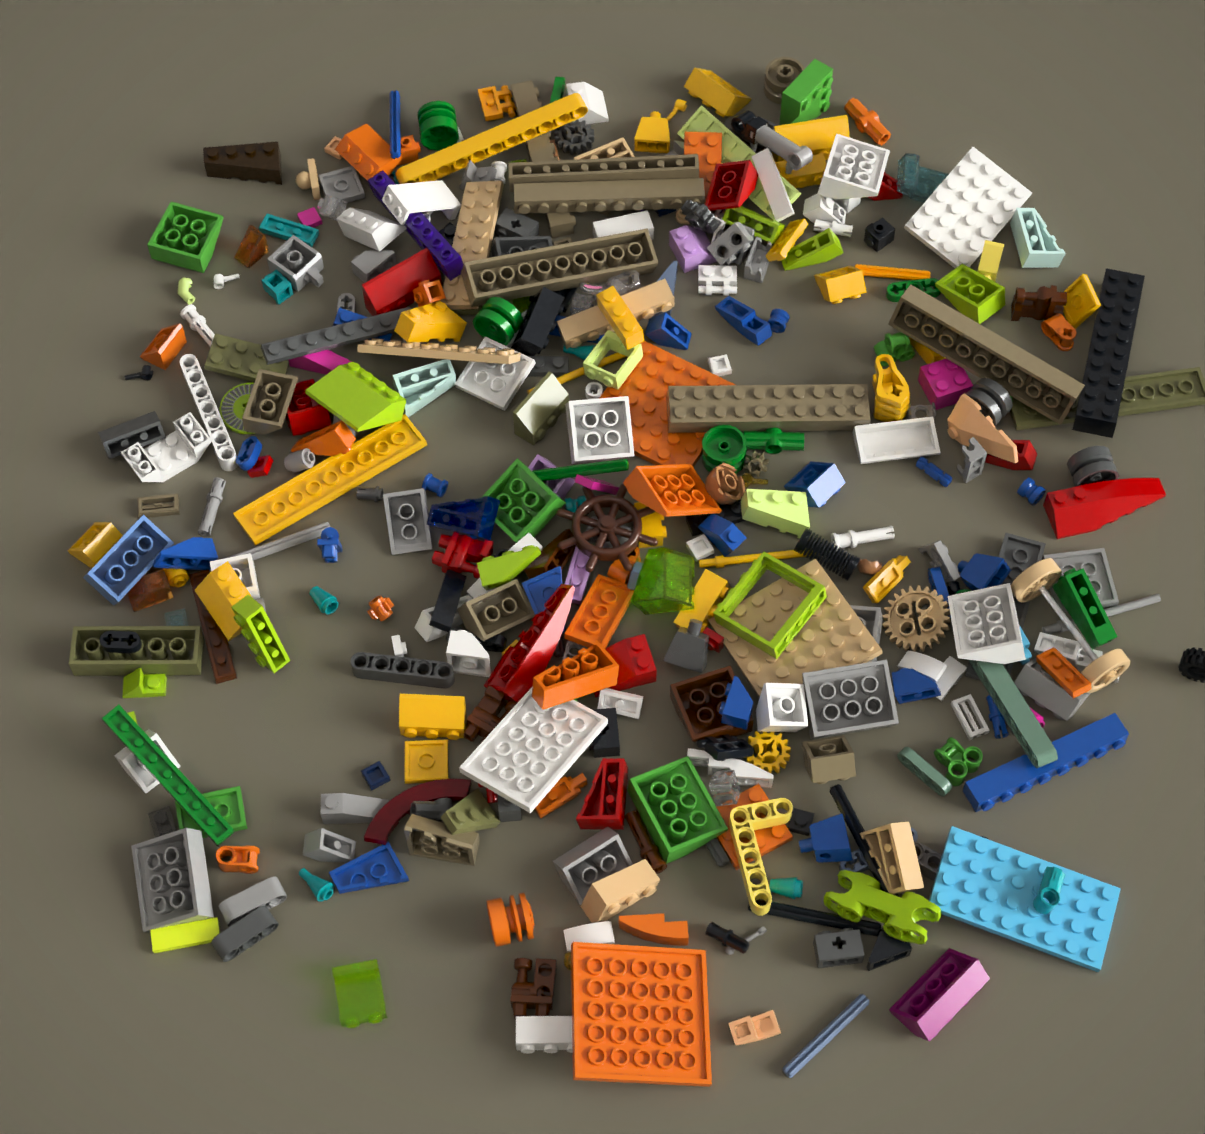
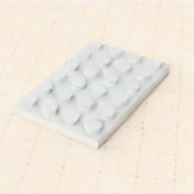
M972 147L906 223L904 229L952 267L956 268L964 264L970 268L982 254L985 240L993 241L1013 217L1016 209L1021 208L1032 192L976 148Z
M533 686L459 767L460 773L529 813L534 810L608 724V718L575 700L542 710L532 698Z

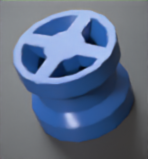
M773 309L770 314L771 318L767 322L770 323L771 331L782 333L786 329V323L789 321L790 316L782 309Z

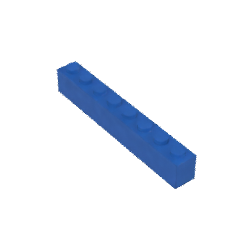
M1113 713L1053 741L1052 744L1058 755L1057 761L1040 768H1035L1025 754L965 782L963 792L975 812L982 809L987 811L999 801L1006 802L1014 794L1019 792L1026 793L1038 783L1040 785L1045 784L1051 780V777L1057 774L1062 776L1076 765L1077 767L1085 765L1091 758L1096 757L1098 759L1113 748L1114 750L1120 749L1126 744L1129 733L1117 714Z

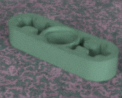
M904 747L897 754L899 761L938 795L944 797L952 789L948 779L911 748Z

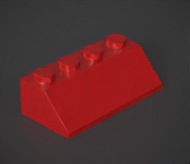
M427 248L421 250L362 284L365 308L372 316L403 309L415 302L413 290L419 287L418 283L440 280L442 286L441 274Z

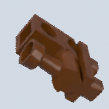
M1051 285L1050 288L1042 286L1037 292H1025L1024 288H1016L1011 304V321H1019L1020 317H1029L1035 320L1044 319L1045 321L1058 313L1063 315V306H1066L1067 292H1057V286Z
M488 686L484 692L485 695L467 718L464 738L474 742L479 735L484 740L517 702L509 700L506 704L505 695ZM505 706L506 712L501 716V718L497 717L500 711Z
M516 958L514 960V968L518 971L517 980L512 985L510 1000L514 1019H516V1016H526L527 1009H536L535 1016H549L550 1010L553 1009L557 971L556 959L536 958L534 982H528L527 971L532 969L533 961L528 958Z

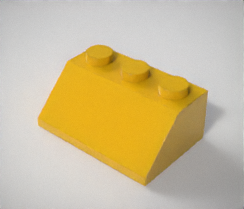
M694 67L684 85L689 90L688 93L691 96L702 99V103L705 106L715 108V112L722 117L734 116L751 101L750 97L711 70Z
M227 561L211 571L197 586L195 592L227 640L230 641L240 635L242 627L233 618L235 613L231 607L246 595H250V593Z
M400 693L399 729L401 735L408 738H415L416 736H425L429 739L446 737L450 740L464 738L467 721L464 696Z

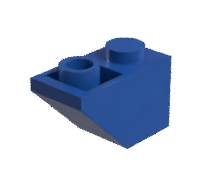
M734 676L732 684L728 683L725 695L728 696L726 702L722 701L719 709V714L722 715L721 723L747 730L752 714L753 700L739 677Z

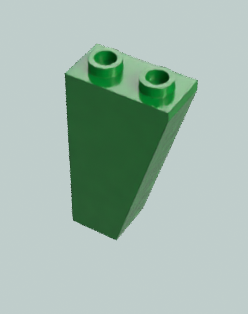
M1073 568L1063 573L1064 575L1060 576L1058 582L1052 588L1090 647L1095 649L1117 638L1118 636L1084 568L1078 571Z

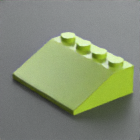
M356 362L339 365L305 390V394L357 432L401 421L406 404V399L399 395L398 392L389 388L384 382L378 380L372 373L364 370Z

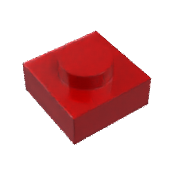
M270 455L258 457L256 464L248 470V475L251 478L267 476L274 460Z
M706 627L702 633L709 635L708 649L720 653L724 647V637Z

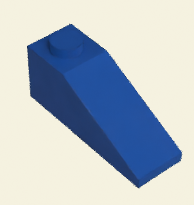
M193 537L160 551L153 563V567L211 570L210 561L217 560L218 555L212 538Z

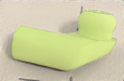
M183 277L178 282V295L186 303L192 304L195 301V297L188 291L192 280Z

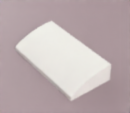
M933 416L854 426L852 432L861 464L940 455L941 453Z

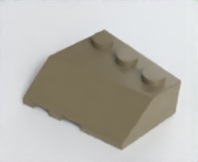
M411 814L404 828L411 856L475 866L480 843L479 833L472 831L452 835L444 823Z

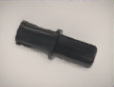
M711 922L706 929V935L720 941L723 946L728 945L741 953H746L750 946L747 940L733 934V930L724 929L714 922Z

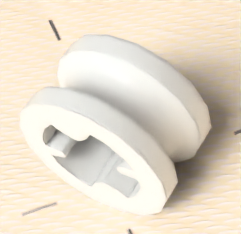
M598 382L587 384L585 388L586 398L599 399L603 394L602 385ZM591 390L597 391V394L591 393Z

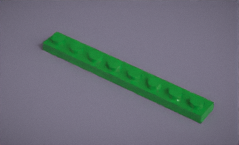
M117 705L102 718V721L217 846L234 833V829L120 705Z

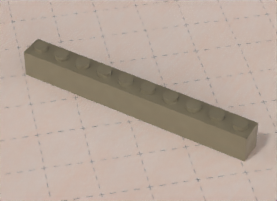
M532 80L511 84L512 98L518 117L543 107L542 101L537 99L539 98V91L537 87H534ZM550 131L525 142L530 162L559 161L558 157L553 155L555 154L554 143L549 141L551 139ZM570 212L545 213L552 238L574 234L573 226H576L574 214L571 215Z
M698 154L508 163L510 192H514V184L699 178Z
M703 178L514 184L515 214L681 209L686 200H692L701 205L705 202Z

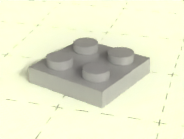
M353 166L318 175L329 208L365 198L363 187Z

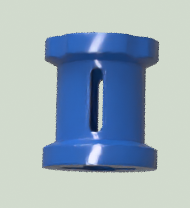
M431 473L426 475L422 484V488L425 491L430 490L440 498L445 494L448 487L447 480L437 479Z

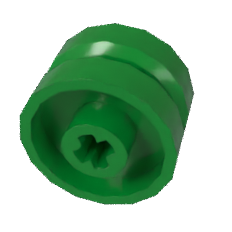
M495 296L489 297L482 310L473 319V326L482 338L487 337L504 346L508 345L514 334L523 324V317L520 311L509 301Z
M718 425L711 428L705 433L702 440V462L704 467L710 472L720 464L726 463L736 469L735 474L739 473L746 462V438L744 434L736 427L730 425Z

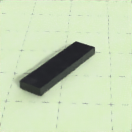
M447 569L429 623L430 626L449 633L467 576Z

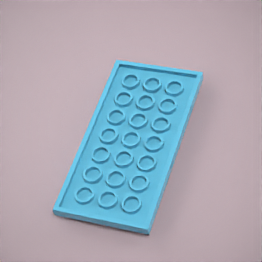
M951 826L929 901L941 909L942 915L1099 972L1102 967L1121 888ZM1048 866L1062 869L1065 877L1059 894V903L1048 914L1037 912L1033 906V900L1038 894L1045 868Z

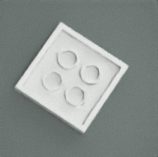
M487 337L483 339L477 348L478 350L484 349V347H494L495 351L503 350L504 348L511 349ZM522 353L520 361L511 364L469 361L455 382V386L505 411L536 362Z

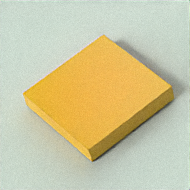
M1085 274L1077 278L1064 291L1067 292L1066 306H1063V313L1068 323L1075 329L1101 306L1092 284Z
M448 739L405 741V784L449 779Z

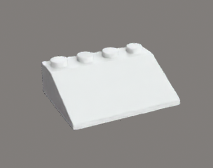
M836 133L817 194L835 200L878 196L890 150Z
M1010 583L947 596L958 658L999 664L1026 660Z

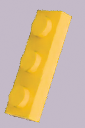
M805 218L791 221L765 255L769 262L781 261L787 257V253L795 246V242L804 233L808 225Z

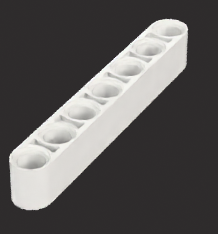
M185 354L180 358L182 373L206 432L212 441V447L221 468L225 471H233L238 465L236 463V452L196 356Z

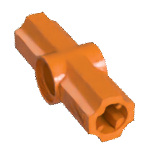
M851 98L848 100L847 104L844 105V110L855 120L857 129L861 133L866 132L877 144H885L890 138L891 133L880 123L877 113L874 110L869 111L858 99Z

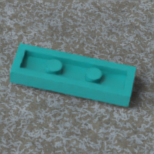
M266 214L259 226L261 233L283 240H288L292 235H295L310 247L313 246L319 235V230L271 214Z

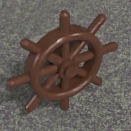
M623 483L620 485L616 495L604 494L595 496L591 489L583 486L582 490L587 500L577 508L575 513L561 508L556 511L557 516L572 520V537L560 541L557 547L563 550L576 544L578 549L589 557L585 567L587 572L593 571L597 560L613 561L618 559L624 569L630 571L632 564L627 555L637 547L639 542L651 546L658 544L656 538L642 534L641 518L655 511L649 507L637 510L631 502L624 499L627 488ZM610 507L608 515H605L601 508ZM618 510H621L626 514L623 517L615 519ZM592 511H594L596 517L592 516V518L586 517V515ZM632 522L634 528L633 531H631L630 527L624 525ZM581 524L588 526L587 530L583 533L580 530Z

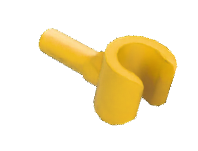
M677 99L674 109L666 119L670 121L678 110L685 112L687 101Z

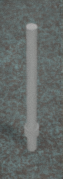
M1155 594L1104 610L1109 617L1161 601L1159 594ZM1069 619L1074 626H1077L1073 619ZM1062 620L1042 627L1043 633L1046 634L1069 631Z

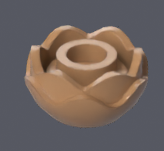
M860 559L857 567L860 573L874 576L882 569V563L879 564L877 561L871 562L867 559Z

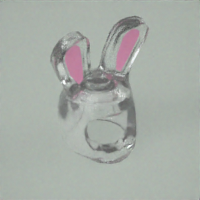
M629 270L620 275L608 278L605 284L595 285L581 282L579 285L583 292L592 294V299L597 302L596 294L611 286L615 287L620 296L641 287L639 273L636 270ZM631 276L632 284L628 285L629 277Z

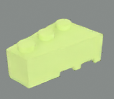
M746 489L740 501L742 519L764 527L769 525L779 529V532H789L798 535L797 538H801L805 529L810 528L806 492Z

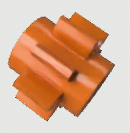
M379 595L368 603L371 609L367 612L372 619L384 621L393 614L391 608L394 604L389 597L383 598Z

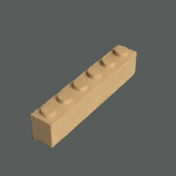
M666 279L621 296L637 321L649 319L659 312H667L675 306L674 296ZM598 305L557 321L558 331L566 349L570 347L576 348L588 340L594 341L608 330L615 332Z

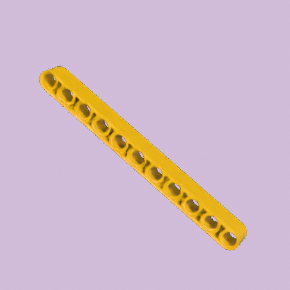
M580 94L568 95L399 168L395 176L399 184L435 181L465 168L469 160L475 164L582 118L587 114L588 108Z

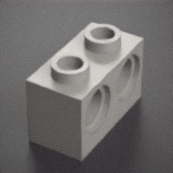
M736 222L706 248L720 265H730L736 261V255L740 252H746L751 247L750 243L754 239L741 222ZM737 234L741 235L742 242L740 244H738L735 240ZM723 246H725L728 250V254L726 256H723L721 253V249Z

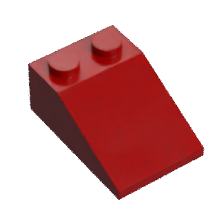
M745 160L716 164L705 202L710 211L740 208L756 187L758 173L752 162Z
M314 379L296 383L285 417L293 436L304 435L309 431L321 430L332 425L329 411L305 394V390L315 383Z
M645 634L623 639L605 649L619 665L617 685L608 687V689L622 691L656 682L657 669ZM600 691L594 692L595 697L600 696Z

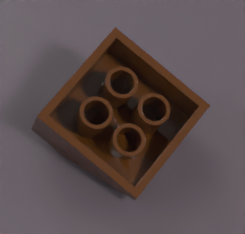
M731 665L670 685V698L692 742L705 739L708 736H713L714 738L726 734L739 736L753 731L754 719L752 715L747 730L721 723L722 715L719 714V709L722 701L726 702L728 697L725 695L727 684H732L735 676Z

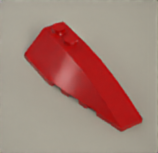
M1159 478L1118 479L1048 492L1043 506L1056 539L1096 531L1109 522L1117 521L1123 515H1129L1140 507H1145L1164 498L1166 493Z
M561 584L544 604L546 609L534 616L532 619L533 625L526 632L523 630L518 636L521 639L515 647L510 646L484 684L485 688L491 686L503 693L506 700H513L517 703L533 686V677L545 670L559 642L570 611L575 591L573 586Z

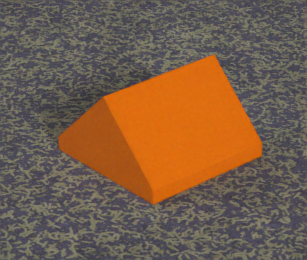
M179 323L162 328L141 354L140 358L166 370L187 343L183 326Z

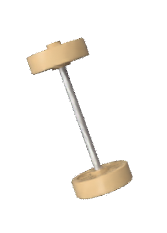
M1052 558L1043 559L1031 565L1016 577L1011 584L1012 593L1018 602L1022 603L1033 600L1041 594L1045 597L1093 661L1081 674L1091 683L1092 689L1086 693L1096 692L1120 677L1128 669L1131 661L1122 649H1114L1100 657L1096 656L1047 591L1058 581L1062 570Z

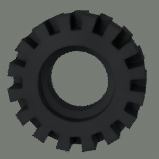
M1195 647L1183 651L1178 667L1183 676L1187 675L1188 679L1193 678V681L1197 682V680H1200L1201 683H1205V651H1202V648L1196 650Z

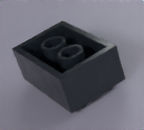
M543 287L532 298L524 316L523 324L519 328L511 348L526 356L540 354L542 349H545L549 343L548 334L553 332L557 322L555 318L561 314L564 308L562 302L565 297Z

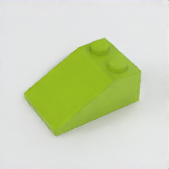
M964 264L959 265L935 283L939 291L961 314L979 324L1006 305L1005 287Z

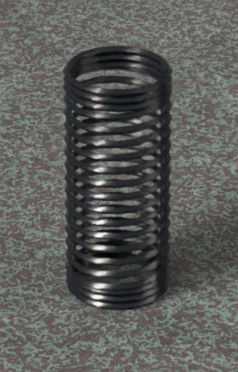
M806 528L794 551L800 552V554L803 553V556L807 554L806 558L810 556V560L816 558L818 562L820 561V565L823 563L822 567L826 565V569L830 566L829 571L833 568L832 573L838 574L840 571L839 576L843 573L842 578L848 581L860 558L854 557V554L851 555V552L848 553V551L844 553V549L841 550V547L838 548V545L835 546V543L831 545L832 542L828 543V540L825 541V538L821 540L822 536L818 538V534L815 536V532L812 534V530Z

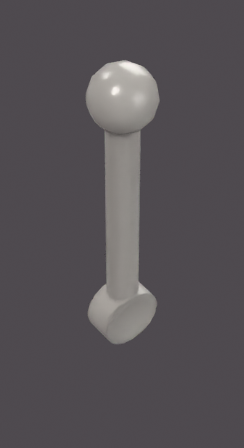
M761 927L757 932L745 938V940L749 942L757 936L763 935L767 931L766 928ZM728 946L725 952L728 955H732L735 949Z

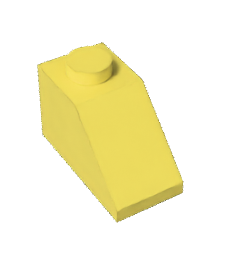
M985 240L977 272L994 282L1004 244Z

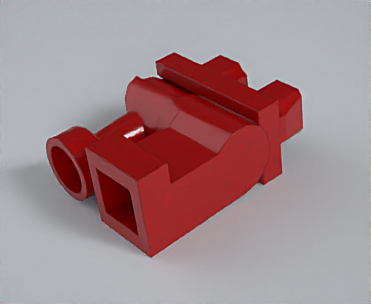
M453 532L452 536L441 534L438 545L446 549V551L443 553L435 550L432 556V563L440 566L443 573H446L447 569L457 573L464 571L473 573L474 578L479 579L480 574L477 564L474 565L467 561L478 563L483 558L492 556L493 541L486 539L485 541H480L466 535H460L457 532Z

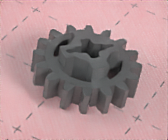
M579 119L574 122L558 127L554 132L555 144H558V149L563 148V153L570 151V155H573L574 152L580 155L581 150L587 152V147L592 148V143H594V129H591L590 124L586 125L585 120L579 122Z
M686 200L682 205V213L686 215L685 219L694 229H700L708 234H713L718 228L719 224L714 219L715 215L711 213L706 205L698 204L692 200Z

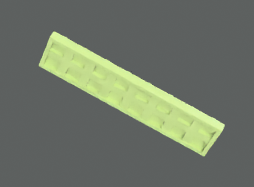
M702 105L677 133L682 139H684L685 131L722 133L721 163L750 160L755 167L751 156L756 153ZM758 175L755 190L748 198L771 219L775 220ZM781 176L792 205L801 193Z

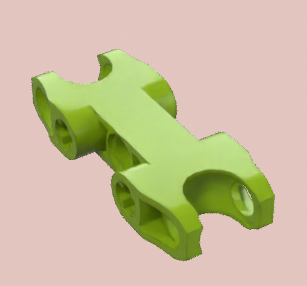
M841 870L837 875L838 883L849 891L846 893L829 891L823 897L824 905L842 918L853 922H859L863 916L883 923V929L889 936L904 942L925 944L928 939L927 930L915 922L919 920L938 922L941 918V909L923 896L905 891L900 898L880 890L881 886L878 880L860 872Z

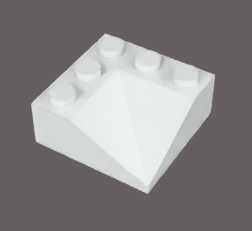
M628 396L568 401L565 404L571 464L635 456Z

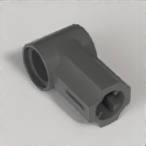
M440 798L434 802L413 801L411 803L410 816L414 814L444 823L440 817L453 807V801L450 798Z

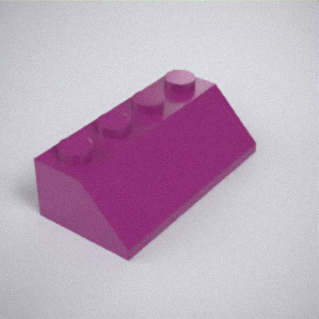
M949 948L889 1011L915 1036L930 1042L953 1019L959 1010L983 988L990 978L978 959Z

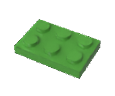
M240 786L202 794L234 829V832L247 829ZM175 801L179 830L183 828L202 831L203 838L208 837Z

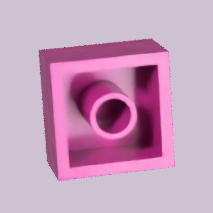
M942 359L920 367L918 382L930 404L932 405V402L935 403V410L956 404L961 395L966 394L967 391L972 389L973 384L965 369L948 359Z

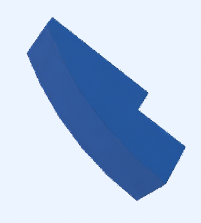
M728 296L715 306L719 314L733 328L754 344L759 346L772 336L770 323L757 317L754 309Z

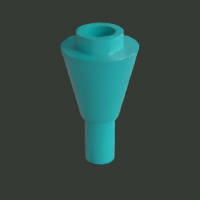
M564 345L563 352L574 354L585 361L596 345L570 347L568 349Z
M305 868L299 871V876L307 882L318 901L328 900L333 895V883L312 875Z

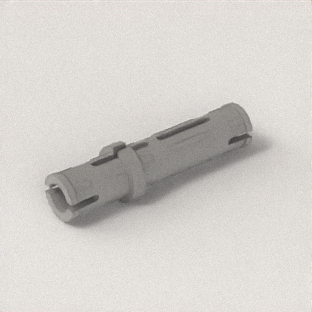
M215 477L213 479L210 493L207 494V504L198 530V534L201 536L209 537L211 535L219 504L223 500L222 494L226 481L222 478Z

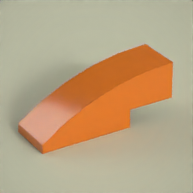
M664 913L619 916V928L633 936L658 944L688 946L687 921L665 922Z

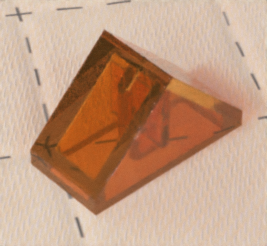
M249 225L234 258L245 267L250 268L269 252L266 236L253 225Z

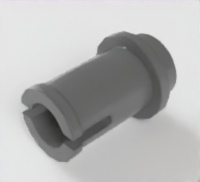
M358 486L357 499L375 500V502L383 499V488H379V486L375 488Z

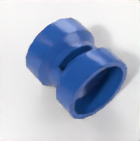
M1029 477L1021 484L1017 494L1021 497H1026L1028 502L1034 506L1042 499L1046 489L1035 485V481Z

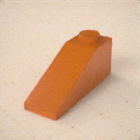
M341 420L299 439L292 447L291 452L307 448L314 455L335 456L339 453L346 454L352 449L351 445L356 438Z

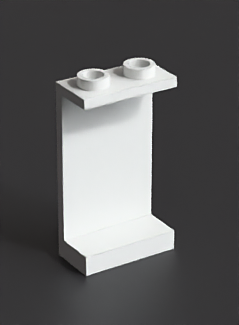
M442 180L388 185L382 201L401 225L405 224L409 213L442 210L449 220H454L461 208L460 202Z

